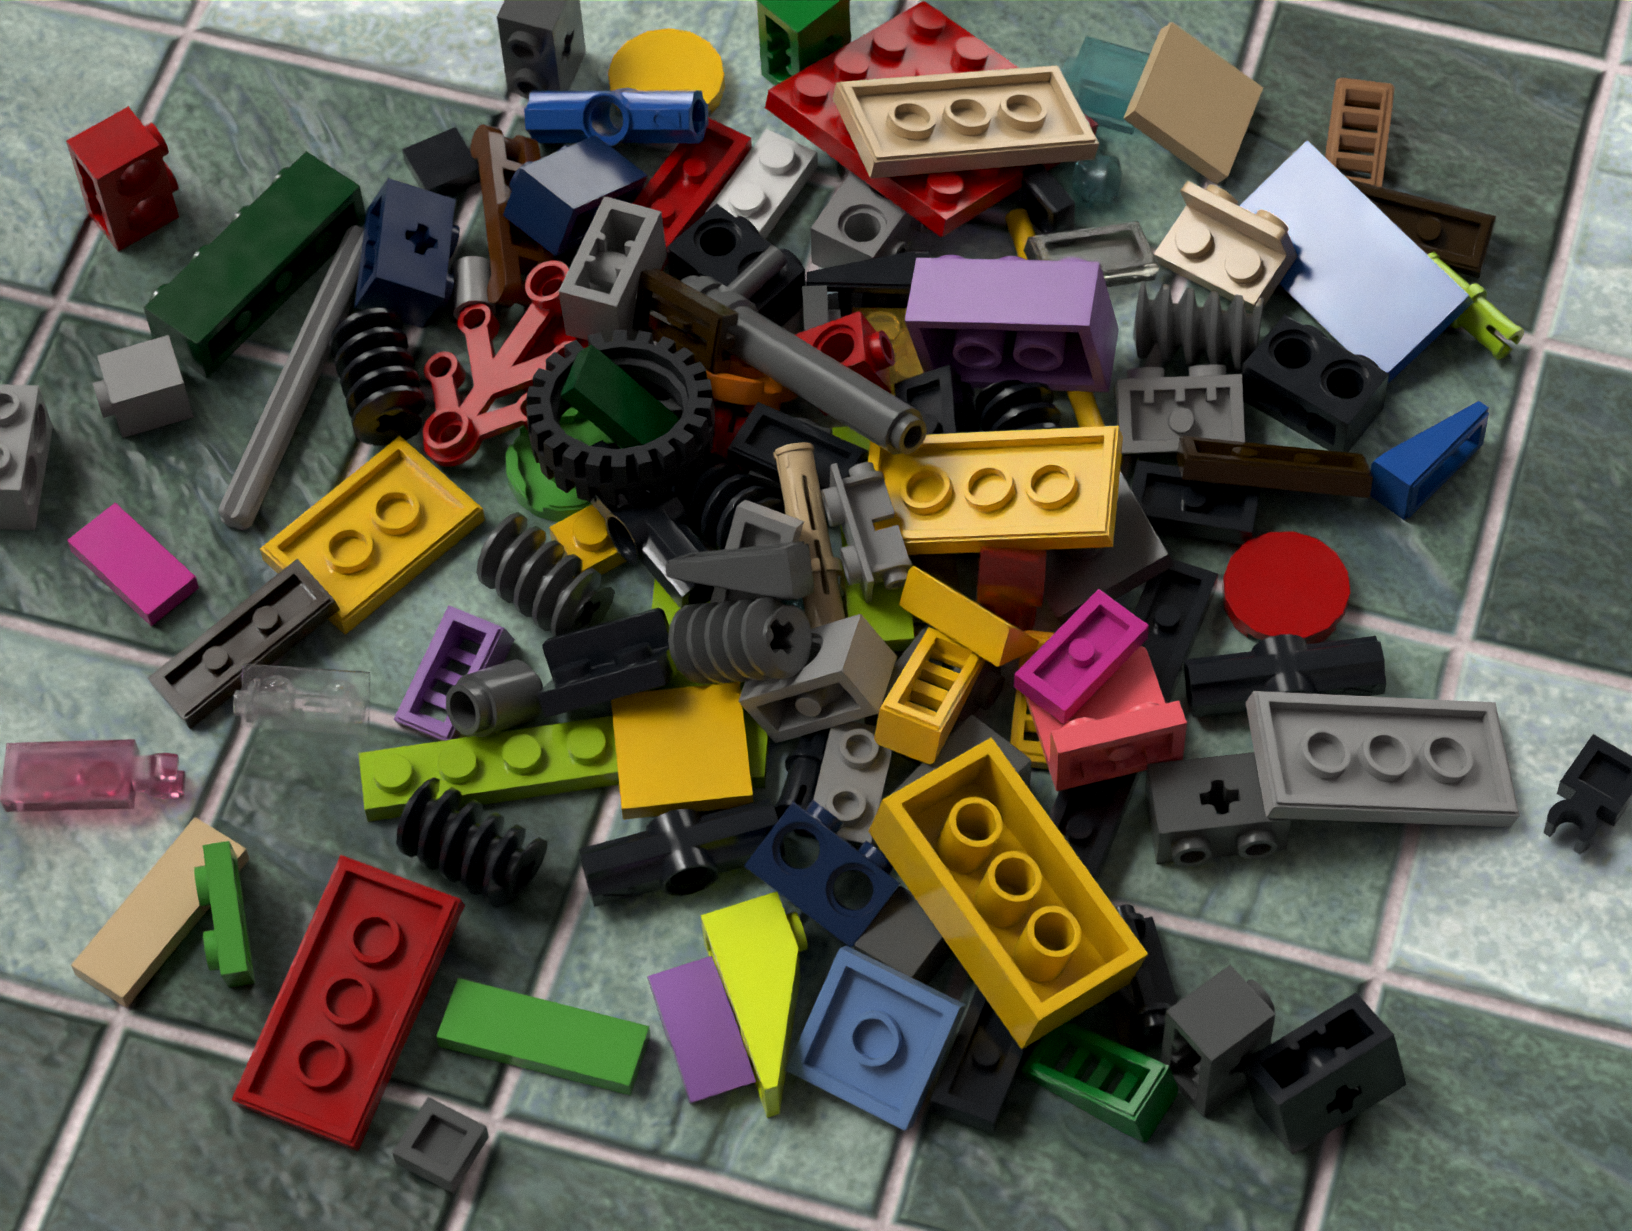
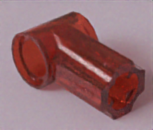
M981 546L977 603H980L981 606L1022 631L1033 630L1037 607L1042 608L1046 551Z

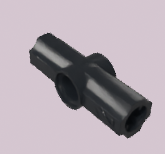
M604 440L591 445L594 447L621 449L616 442L605 443ZM667 487L668 495L654 499L649 490L642 491L643 503L630 505L627 494H618L616 505L602 504L600 492H596L591 503L604 517L606 528L614 547L627 562L637 564L641 561L680 608L692 604L702 605L711 601L714 591L713 586L667 577L665 564L669 563V560L688 553L708 551L690 530L687 513L674 492Z
M1280 634L1259 641L1249 652L1184 659L1186 698L1189 712L1192 713L1193 718L1247 711L1246 701L1253 691L1372 696L1385 694L1386 689L1385 660L1381 642H1378L1376 636L1307 644L1306 640L1301 636Z
M770 798L701 816L700 812L693 809L672 810L654 818L643 832L579 848L587 887L594 907L660 889L673 896L694 894L711 886L718 879L719 873L744 867L778 822L776 811ZM782 842L781 847L783 856H785L784 842Z

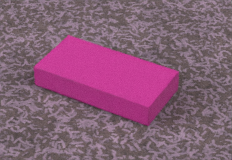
M117 503L112 504L67 540L71 552L150 626L154 625L199 588L196 576Z

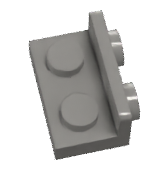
M1225 365L1193 366L1189 368V376L1165 377L1164 368L1160 367L1134 368L1127 370V379H1117L1114 385V399L1117 402V424L1123 436L1122 456L1177 454L1179 437L1183 438V436L1245 442L1242 374L1226 375Z

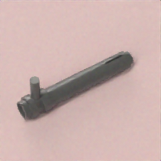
M769 246L728 286L723 285L710 276H688L681 280L686 285L739 313L737 325L728 326L727 329L728 333L735 336L734 347L725 349L723 355L736 356L893 455L911 454L922 445L926 437L927 426L923 421L920 411L758 313L755 304L749 299L788 263L785 255L777 247ZM681 329L687 334L694 337L695 339H700L703 344L707 345L706 339L698 336L697 334L691 332L688 329Z

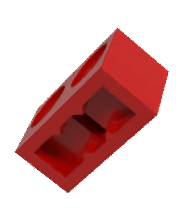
M129 106L66 141L87 212L118 252L179 218L173 193L179 190V186L172 171L163 160V157L169 154L168 146L157 127L152 122L143 125Z

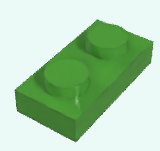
M229 841L202 845L205 865L194 867V876L200 906L211 905L214 930L203 932L209 971L220 970V974L229 988L254 984L255 978L237 855Z

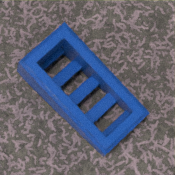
M1478 401L1379 456L1371 463L1370 471L1373 481L1370 496L1401 519L1410 518L1483 445L1489 407Z

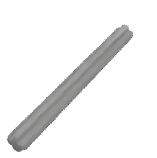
M354 225L346 230L218 508L221 522L228 527L246 530L252 526L331 352L329 346L331 334L339 323L346 319L354 302L364 229Z

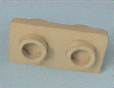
M1187 181L1180 190L1186 207L1154 252L1158 264L1210 291L1218 292L1220 296L1230 301L1233 300L1235 294L1243 295L1245 309L1251 312L1260 298H1264L1265 306L1297 258L1296 251L1288 235V226L1268 211L1258 210L1254 214L1238 206L1237 200L1218 186L1208 185L1204 189Z

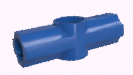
M626 87L613 91H532L529 94L528 104L524 109L525 130L538 143H578L594 135L609 146L620 143H701L704 141V134L709 125L708 104L703 98L702 90H637ZM613 103L619 107L623 115L621 130L615 128L610 119V107Z

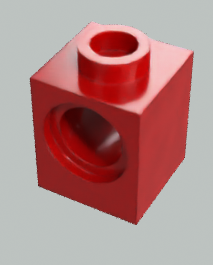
M861 311L795 334L798 338L880 388L892 393L889 367L895 364L892 344L887 334L883 330L876 331ZM819 409L824 416L829 415L826 412Z

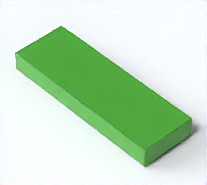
M458 978L436 1038L438 1046L631 1096L651 1033L650 1027L647 1025Z

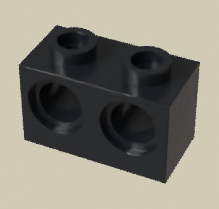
M715 204L666 247L669 275L679 281L688 276H710L723 285L728 286L772 244L760 236L756 227L748 219L742 216L735 217L720 205ZM784 248L780 249V251L785 255L788 263L762 287L768 289L759 290L749 299L755 304L759 314L780 327L785 325L803 308L802 286H806L803 264L791 251Z
M1284 314L1243 364V401L1328 451L1349 452L1383 410L1389 374L1381 370L1370 358L1360 354L1355 355L1332 342L1316 327L1302 325ZM1284 366H1293V367H1296L1297 369H1290V368H1286V367H1284ZM1336 396H1346L1351 399H1342Z

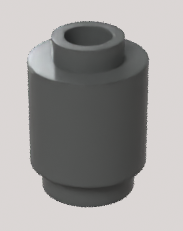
M517 659L510 660L462 676L447 693V714L452 725L460 733L486 737L535 720L542 709L537 693L543 688V684L539 676L528 664Z

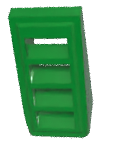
M1069 1021L1041 1037L1021 1068L1022 1074L1026 1078L1118 1131L1144 1143L1148 1142L1178 1094V1086L1170 1066ZM1069 1045L1077 1048L1063 1072L1054 1069ZM1093 1059L1100 1061L1086 1083L1079 1081ZM1119 1072L1124 1075L1112 1095L1106 1093L1116 1074Z

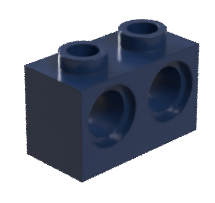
M812 800L807 808L804 809L796 802H792L744 867L852 948L900 885V882L890 875L894 868L884 853L867 840L857 850L841 838L837 833L844 823L819 803ZM793 830H808L815 835L819 842V856L814 864L808 868L799 869L792 867L783 858L782 842L786 835ZM847 870H859L865 873L872 882V898L862 908H846L838 902L835 896V882Z

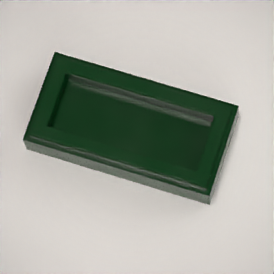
M591 344L577 353L560 396L620 447L629 448L645 445L667 434L680 420V418L594 345Z

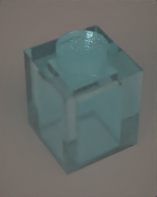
M1086 36L1077 58L1067 57L1062 68V74L1084 114L1097 122L1100 127L1133 135L1135 127L1123 118L1150 53Z

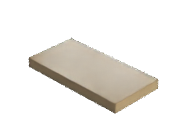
M1057 65L837 82L833 95V101L870 179L1093 160L1099 146L1096 136Z

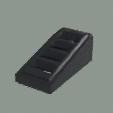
M930 250L903 252L808 271L806 286L827 285V292H837L827 294L828 310L840 309L841 318L861 311L866 319L905 320L916 258H930Z

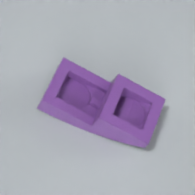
M712 956L647 976L667 1041H670L689 1104L756 1082L736 1020Z

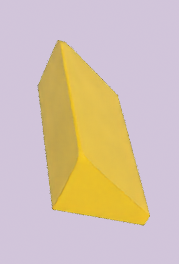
M915 566L908 570L899 605L907 612L986 661L999 667L1037 649L1039 643L1037 639L944 582Z

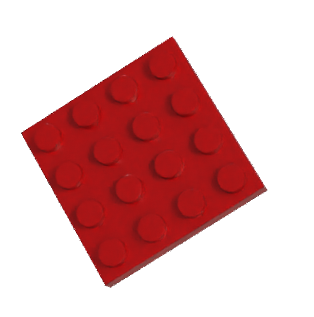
M924 0L768 90L765 109L941 238L1022 187L1023 171L1034 166L1023 165L870 179L833 101L837 82L1019 68L989 47L984 41L976 38ZM1084 114L1094 135H1096L1099 124ZM1061 162L1047 163L1042 165L1048 171Z

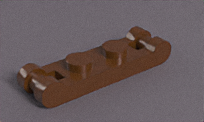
M481 124L472 137L470 152L471 156L477 159L479 163L491 267L487 297L488 301L492 304L503 307L519 304L524 306L525 311H527L532 301L526 293L525 281L521 280L520 273L528 276L536 266L546 261H552L554 258L552 253L504 217L503 213L512 192L509 189V184L513 175L524 163L541 159L540 147L535 139L522 135H517L511 139L505 137L501 129Z

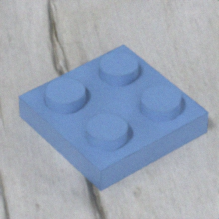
M849 946L841 947L837 952L786 1071L906 1131L914 1125L967 1005Z

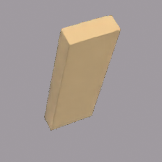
M194 817L71 964L74 974L127 1008L211 907V905L200 906L195 884L194 867L205 865L202 845L229 841L237 855L239 871L250 859L247 849Z

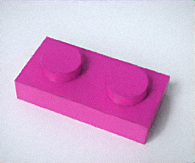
M1098 589L1014 674V687L1065 724L1148 639L1149 625Z

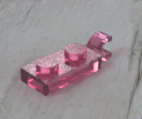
M135 739L6 743L0 801L6 812L134 809L136 791L161 799L184 797L186 773L184 770H178V754L157 753L140 756V750Z

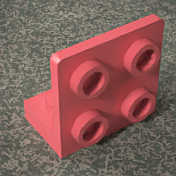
M1140 646L1065 724L1025 696L1056 792L1147 770V764L1183 760L1187 721L1179 700L1165 703L1145 647Z

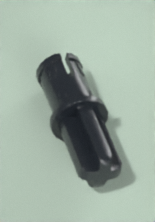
M830 728L800 736L796 750L791 751L787 755L785 768L788 774L780 798L774 807L778 821L792 802H796L806 809L814 799Z

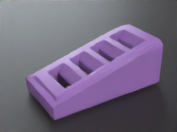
M448 605L393 720L398 724L439 741L457 739L460 732L452 725L448 715L445 721L442 722L420 713V708L426 701L446 710V695L432 689L438 680L454 686L462 677V675L446 669L451 660L470 667L467 674L504 663L515 639L504 627ZM464 639L481 645L477 655L459 649Z

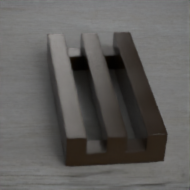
M657 268L641 271L632 329L638 332L652 333L653 340L657 343L663 336L674 340L677 351L686 347L694 354L695 363L701 361L704 368L712 374L730 371L731 359L724 356L723 353L725 349L734 347L735 336L728 333L727 329L728 326L737 325L739 313ZM650 309L666 317L667 322L677 328L688 329L706 339L707 346L650 314Z

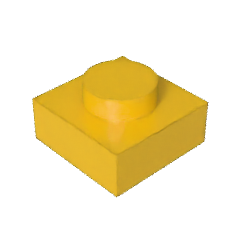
M593 504L549 527L551 541L556 540L564 546L563 558L575 554L583 560L581 573L593 568L603 575L627 562L614 547L606 528V521Z

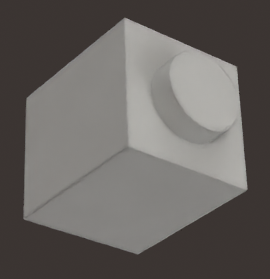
M169 335L97 356L104 380L93 382L95 394L103 418L112 415L116 416L122 438L193 418Z

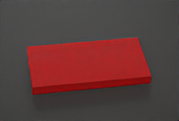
M340 855L231 1100L237 1106L358 1152L464 910L465 904L463 901L444 892Z

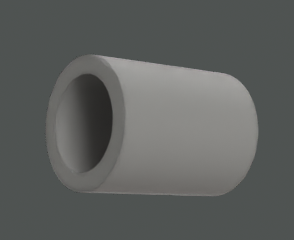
M467 256L456 260L451 266V274L454 275L452 296L455 319L458 320L459 315L465 308L477 303L488 306L495 316L496 304L490 303L487 297V287L491 277L490 261L480 256ZM484 320L478 322L475 325L483 324Z

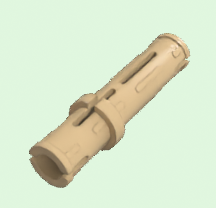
M802 442L777 448L773 452V457L777 464L785 514L804 521L799 541H804V544L809 543L814 592L802 597L810 629L845 619L838 577L842 575L843 570L841 559L833 557L813 454L814 446L811 443Z

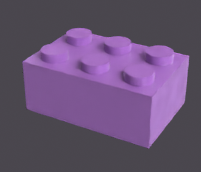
M944 255L939 258H916L905 323L924 373L950 364L961 376V381L971 384L973 388H986L1004 380H1019L1024 383H1044L1053 391L1109 392L1119 328L1100 262L1086 261L1075 257L1064 258L1060 261L1026 260L1016 256H1005L1000 259H966L957 255Z

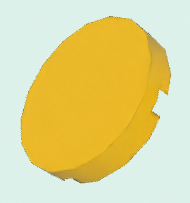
M672 28L646 31L628 40L614 54L608 70L610 91L626 87L637 90H702L703 98L708 104V112L711 110V114L719 107L725 90V76L721 56L709 41L690 31ZM613 103V106L619 112V107Z

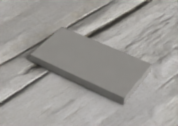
M1253 691L1246 701L1266 818L1511 827L1520 817L1495 702Z

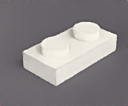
M766 129L706 212L715 204H718L733 216H742L748 219L756 227L760 236L766 239L818 167V152Z

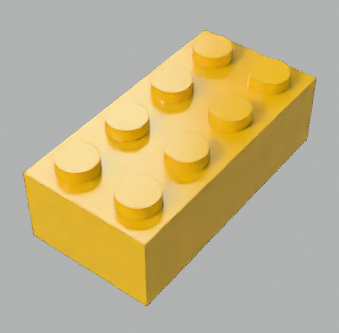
M992 737L882 799L868 832L1021 1049L1131 982L1148 953Z

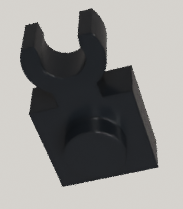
M1593 734L1560 780L1556 794L1565 798V800L1557 802L1549 810L1544 826V834L1551 837L1560 824L1573 823L1581 830L1573 851L1578 854L1587 851L1592 845L1598 826L1597 817L1614 827L1632 801V756Z

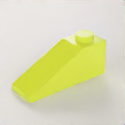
M776 891L701 915L704 946L708 957L712 956L722 981L756 1080L754 1084L767 1118L780 1114L801 979L799 952L808 950L806 935L797 912L786 914Z

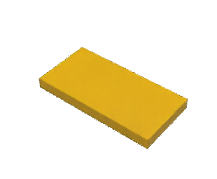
M1119 426L929 434L926 435L922 445L915 452L897 455L891 454L870 441L868 462L873 463L875 471L883 473L884 482L894 510V518L873 523L874 529L877 531L898 525L908 555L1113 547L1123 444L1122 433Z

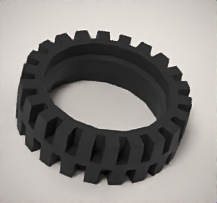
M613 330V341L604 342L601 332L587 335L588 346L594 345L642 387L652 388L674 399L682 408L681 419L667 434L641 446L622 449L589 446L567 435L560 427L561 416L571 407L560 395L577 353L585 349L577 340L564 345L565 358L554 352L546 359V370L537 369L533 376V386L528 387L526 406L532 453L536 463H540L541 472L548 480L555 477L556 486L562 491L568 493L575 487L577 498L591 502L596 492H600L602 504L616 505L618 494H627L629 505L643 503L642 491L649 490L654 499L668 495V481L677 489L681 488L689 482V471L698 474L704 466V456L710 457L713 449V437H715V406L711 382L707 378L706 369L701 361L695 363L694 354L686 347L677 351L674 340L663 336L654 345L652 333L639 331L635 341L628 340L627 330Z

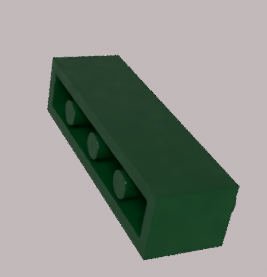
M307 151L290 167L280 170L274 177L271 185L251 205L242 207L223 232L210 244L200 247L193 255L190 263L172 281L161 285L152 294L149 303L143 307L152 339L169 335L175 357L205 378H208L337 252L348 228L354 225L362 227L365 224L366 212L360 185Z

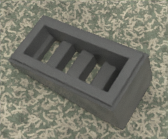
M804 541L694 552L671 559L669 563L665 564L667 577L686 582L788 601L798 600L814 592L809 543L804 544Z

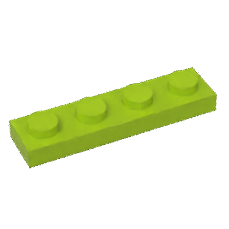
M613 716L498 732L486 737L471 736L358 753L364 810L368 822L401 817L407 801L417 788L425 781L434 777L440 779L439 792L436 799H439L445 791L453 787L462 793L459 808H464L472 800H476L484 805L619 785Z

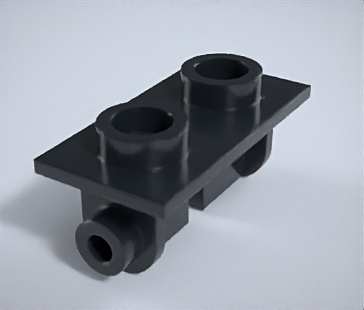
M1120 905L1115 907V909L1148 955L1131 982L1106 999L1119 1044L1135 1049L1163 1043L1166 1011L1178 1003L1153 916L1144 918L1142 914L1135 912L1133 905Z

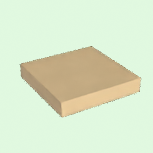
M1171 22L1162 28L1158 34L1123 119L1214 184H1218L1226 179L1230 173L1263 87Z

